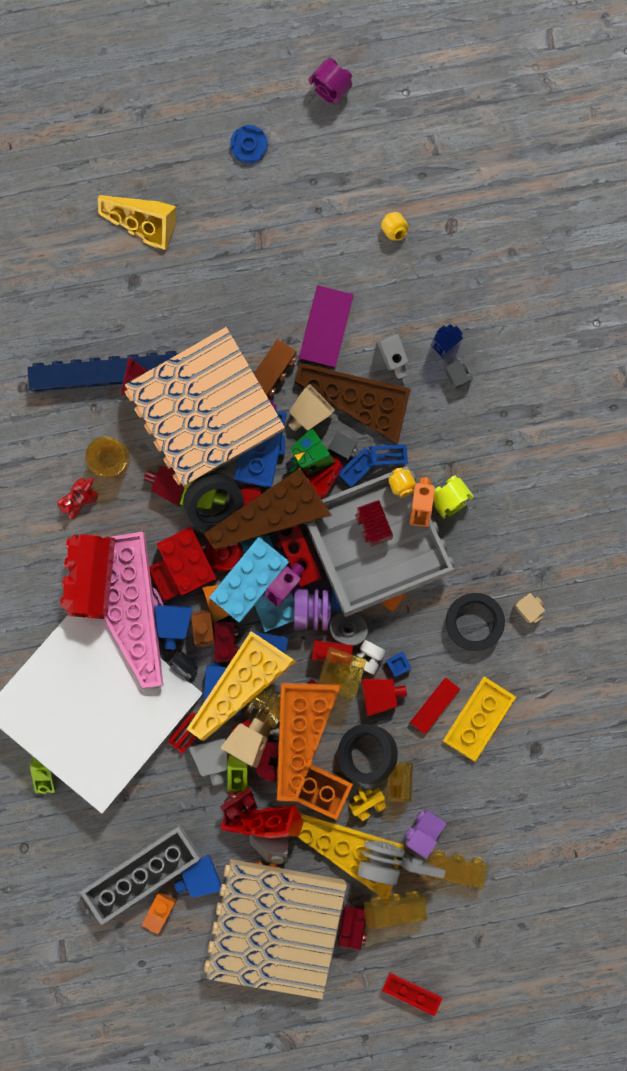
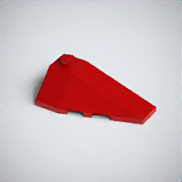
M296 805L259 809L252 813L248 811L241 812L242 818L237 823H233L230 819L226 821L223 818L221 830L265 838H284L300 836L304 821Z

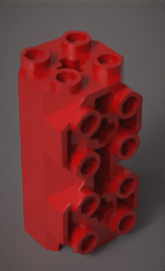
M73 534L72 538H67L66 548L68 552L64 560V567L69 569L68 577L64 576L62 580L64 591L60 599V606L65 608L68 616L105 619V616H108L115 538H102L98 535Z

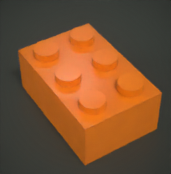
M311 763L297 802L337 820L353 786V782Z

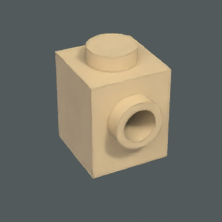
M527 593L513 605L528 623L532 621L537 623L543 618L542 613L545 611L543 608L544 603L539 597L534 598L531 593Z

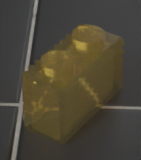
M396 763L393 772L387 779L389 781L387 783L389 785L387 787L388 801L411 802L413 763Z

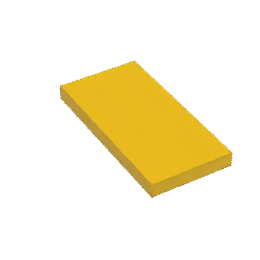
M483 676L442 741L476 762L516 699V696Z

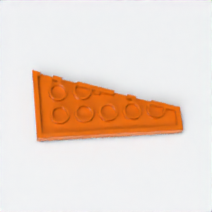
M281 683L277 801H297L340 685Z

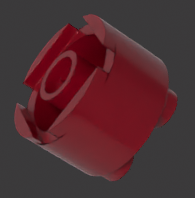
M269 741L266 742L261 759L255 770L260 777L267 781H278V761L276 766L274 764L270 765L269 762L271 756L279 758V742Z

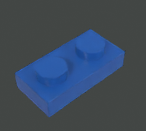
M366 447L339 473V476L351 488L373 467L370 465V462H372V458H370L371 452Z

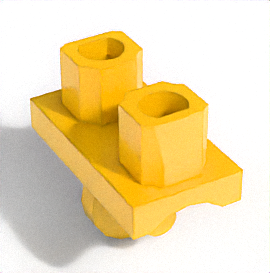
M358 787L359 794L354 796L355 801L349 804L354 816H358L361 821L369 818L370 814L367 809L372 806L375 807L377 812L386 808L385 797L379 787L371 790L369 787L364 791L361 787Z

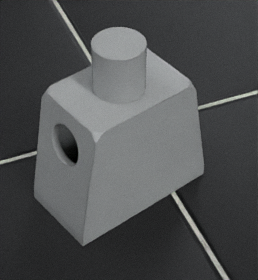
M395 334L377 341L388 370L393 369L397 379L407 376L404 365L409 362L399 335ZM394 354L398 356V361L396 363L393 362L392 359Z
M226 737L189 747L201 776L210 775L212 785L224 783L221 772L228 770V752L221 749V746L227 740Z

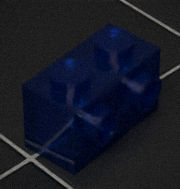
M450 324L446 327L443 325L436 332L431 347L444 359L461 344L463 333L457 326L453 327Z

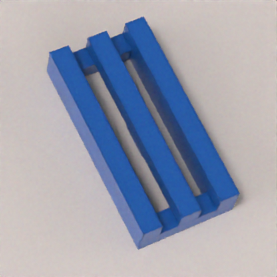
M406 444L369 447V451H371L370 458H372L371 466L408 464ZM402 449V453L376 454L377 450ZM377 458H403V460L377 461Z

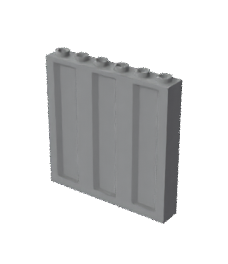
M408 466L402 468L403 470H409ZM411 471V472H412V475H413V477H414V479H415V481H416L415 474H414L413 471ZM392 472L322 499L332 516L324 517L311 523H305L345 617L451 575L453 567H455L452 557H448L446 554L447 546L443 539L440 540L438 536L439 528L436 522H432L430 518L429 527L409 525L414 493L404 498L394 495L388 483V478L392 475ZM380 500L393 533V539L370 547L369 542L365 543L362 532L364 529L362 524L358 525L355 514H357V507Z

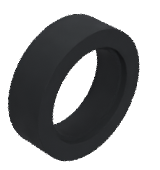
M211 473L199 477L188 487L184 495L183 506L191 523L202 531H208L244 506V499L232 478L221 473ZM214 489H223L230 493V501L227 507L220 513L204 516L197 512V503L205 493Z
M470 593L459 597L452 603L446 615V629L450 638L455 644L466 650L481 651L490 648L501 638L505 627V617L500 605L492 597L482 593ZM470 603H479L486 606L493 615V629L486 638L480 641H471L464 638L457 628L456 620L459 611Z
M361 724L354 726L344 734L338 746L337 758L342 772L349 779L358 783L376 784L388 778L393 772L398 759V750L394 738L388 731L378 726ZM372 735L382 745L383 759L376 770L370 773H362L353 763L352 751L360 738Z

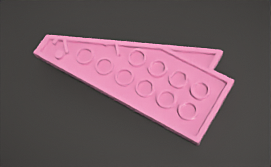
M145 532L112 536V538H115L108 616H105L104 620L142 687L162 686L164 684Z

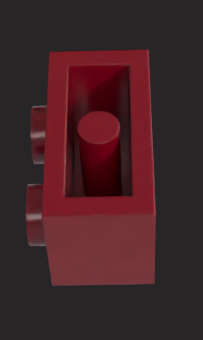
M235 622L214 623L215 661H232L239 650V646H235V638H238V626H235Z

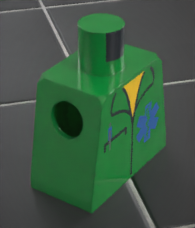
M312 428L290 448L295 458L286 465L291 473L302 467L307 475H311L335 463V460Z

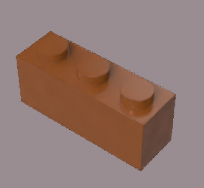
M276 339L254 372L256 379L269 399L272 398L277 390L274 388L278 382L282 383L287 373L285 371L288 366L292 367L297 360L296 350L279 339Z

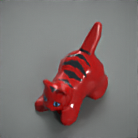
M80 478L72 485L71 491L57 502L61 513L68 514L70 519H74L84 505L97 501L98 493L91 488L94 481L93 478L88 480Z

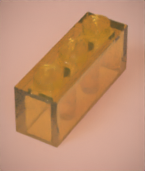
M434 850V853L431 852L429 854L427 863L445 870L444 878L425 875V877L484 889L488 865L483 862L484 859L472 857V860L465 859L462 854L453 853V856L445 855V851Z
M408 892L407 896L389 895L388 899L375 897L371 898L369 902H364L366 926L371 929L427 921L426 897L418 894V892Z

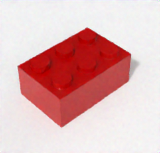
M191 526L156 543L182 596L217 580L215 572Z

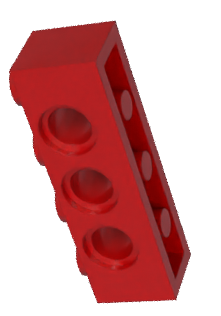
M299 525L291 528L292 532L289 536H283L281 532H277L278 539H276L279 550L284 549L286 554L284 558L289 561L288 568H292L299 561L306 562L307 569L299 576L301 578L299 583L301 588L321 579V575ZM292 543H296L299 546V551L296 554H292L288 550L289 545Z

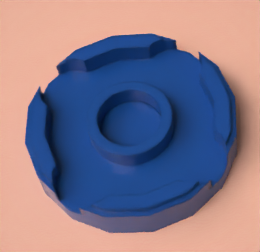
M245 125L234 131L230 147L232 154L237 160L251 164L258 162L264 157L267 152L268 141L260 128L254 125Z

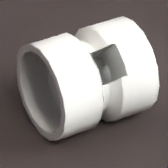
M364 640L360 647L361 653L356 655L352 664L374 675L379 666L377 662L383 659L386 650ZM367 655L372 657L370 662L365 661Z

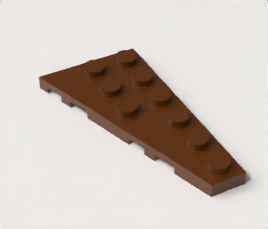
M299 363L295 379L297 384L304 388L310 384L328 403L398 445L410 388Z

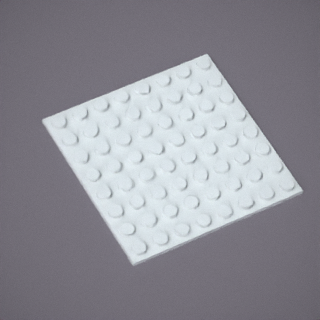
M67 615L0 691V729L103 814L203 693L162 659L161 667L164 685L143 688L104 619Z

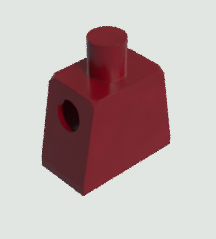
M159 466L157 473L147 470L143 481L153 484L151 492L180 507L185 487L182 484H177L173 477L176 474L172 467Z

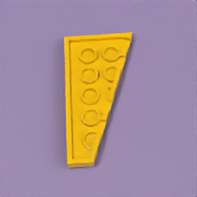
M251 631L187 730L199 739L206 740L297 661Z
M300 813L304 822L300 836L297 837L388 902L393 885L372 881L357 875L360 861L370 860V858L362 854L363 850L372 851L364 847L365 841H383L393 844L404 850L405 845ZM393 864L392 867L398 870L399 865Z

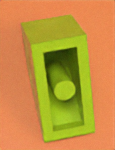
M229 754L228 792L230 790L233 793L242 792L247 789L249 764Z

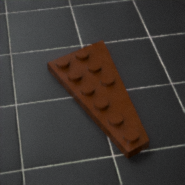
M299 468L204 534L213 548L219 550L246 540L256 539L263 535H270L294 528L307 522L311 523L324 517L328 518L332 514Z

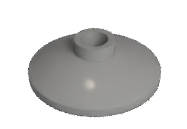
M343 612L338 613L330 622V633L341 644L355 646L362 643L367 636L368 628L366 622L355 613L347 617L344 616Z

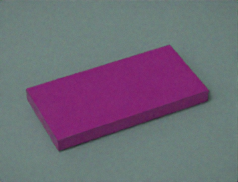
M317 285L299 360L336 368L354 294Z

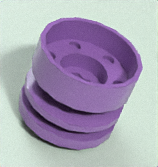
M295 589L294 630H307L309 621H313L314 630H318V622H322V630H327L331 612V600L328 590H323V598H318V590H315L313 598H309L308 589Z

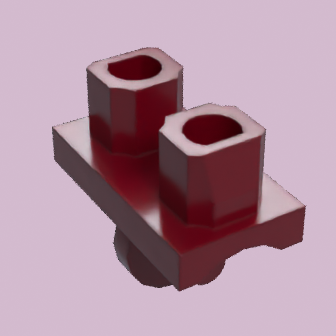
M249 787L236 794L230 790L227 792L229 798L220 806L225 820L228 821L230 819L233 823L241 820V811L244 809L249 813L257 809L252 790Z

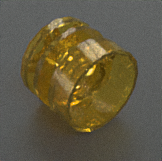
M99 437L88 445L85 452V461L88 468L94 474L101 477H116L127 469L130 463V453L128 447L122 441L112 437ZM108 453L114 456L110 460L111 462L105 459V457L108 456Z
M275 683L272 684L269 690L265 688L248 703L246 714L250 716L253 709H257L256 719L262 713L266 714L264 724L275 729L280 720L281 690L278 694L274 693Z

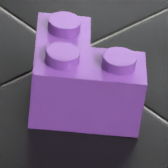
M425 809L424 812H419L415 818L417 823L413 828L409 827L404 837L408 847L424 858H427L437 844L436 839L447 823L428 809Z

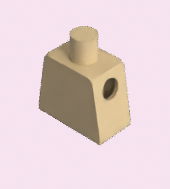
M309 384L289 410L294 418L288 425L293 431H297L301 426L309 430L330 416L335 409Z
M254 717L249 727L240 723L221 746V749L257 768L267 742V738L259 734L264 722Z

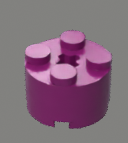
M333 58L324 60L308 79L309 84H314L316 87L314 90L316 94L328 103L335 101V104H338L352 87V74L348 70H343L339 67Z

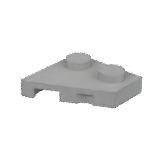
M405 853L404 857L396 856V858L403 861L399 865L410 872L444 878L445 870L425 863L414 855Z

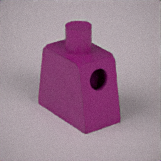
M295 563L291 569L285 567L267 587L264 597L279 608L301 581L299 576L304 572V568L298 563Z

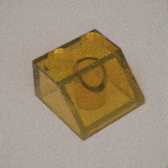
M330 647L316 684L340 685L337 696L352 701L356 696L366 659Z

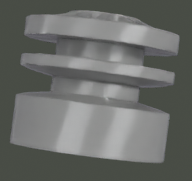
M365 841L364 847L372 851L363 850L362 854L370 858V860L360 861L357 875L372 881L397 885L400 871L392 867V865L402 864L403 861L395 856L404 857L405 851L387 842Z

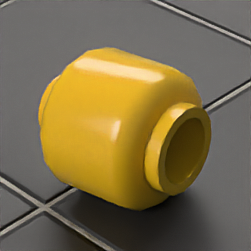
M399 212L386 214L381 222V228L390 240H402L409 230L407 221Z
M397 468L392 471V475L388 478V483L394 495L404 498L414 493L416 482L410 470Z

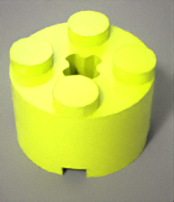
M455 475L447 480V485L434 489L433 506L440 516L446 519V514L450 517L467 505L465 501L468 498L471 501L474 495L463 480Z

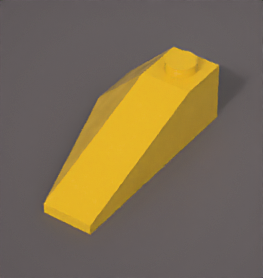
M98 196L99 215L115 225L125 227L131 235H138L144 239V243L160 249H167L176 224V206L158 201Z

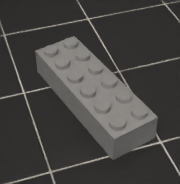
M180 824L83 888L80 893L99 923L103 925L199 861L201 855Z

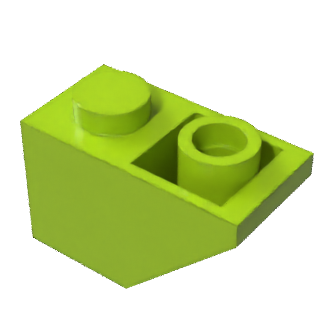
M32 756L30 770L35 793H55V774Z

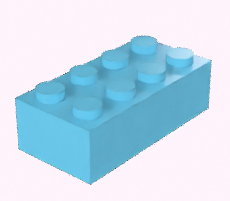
M258 537L209 598L238 622H241L266 592L267 587L289 564V561Z

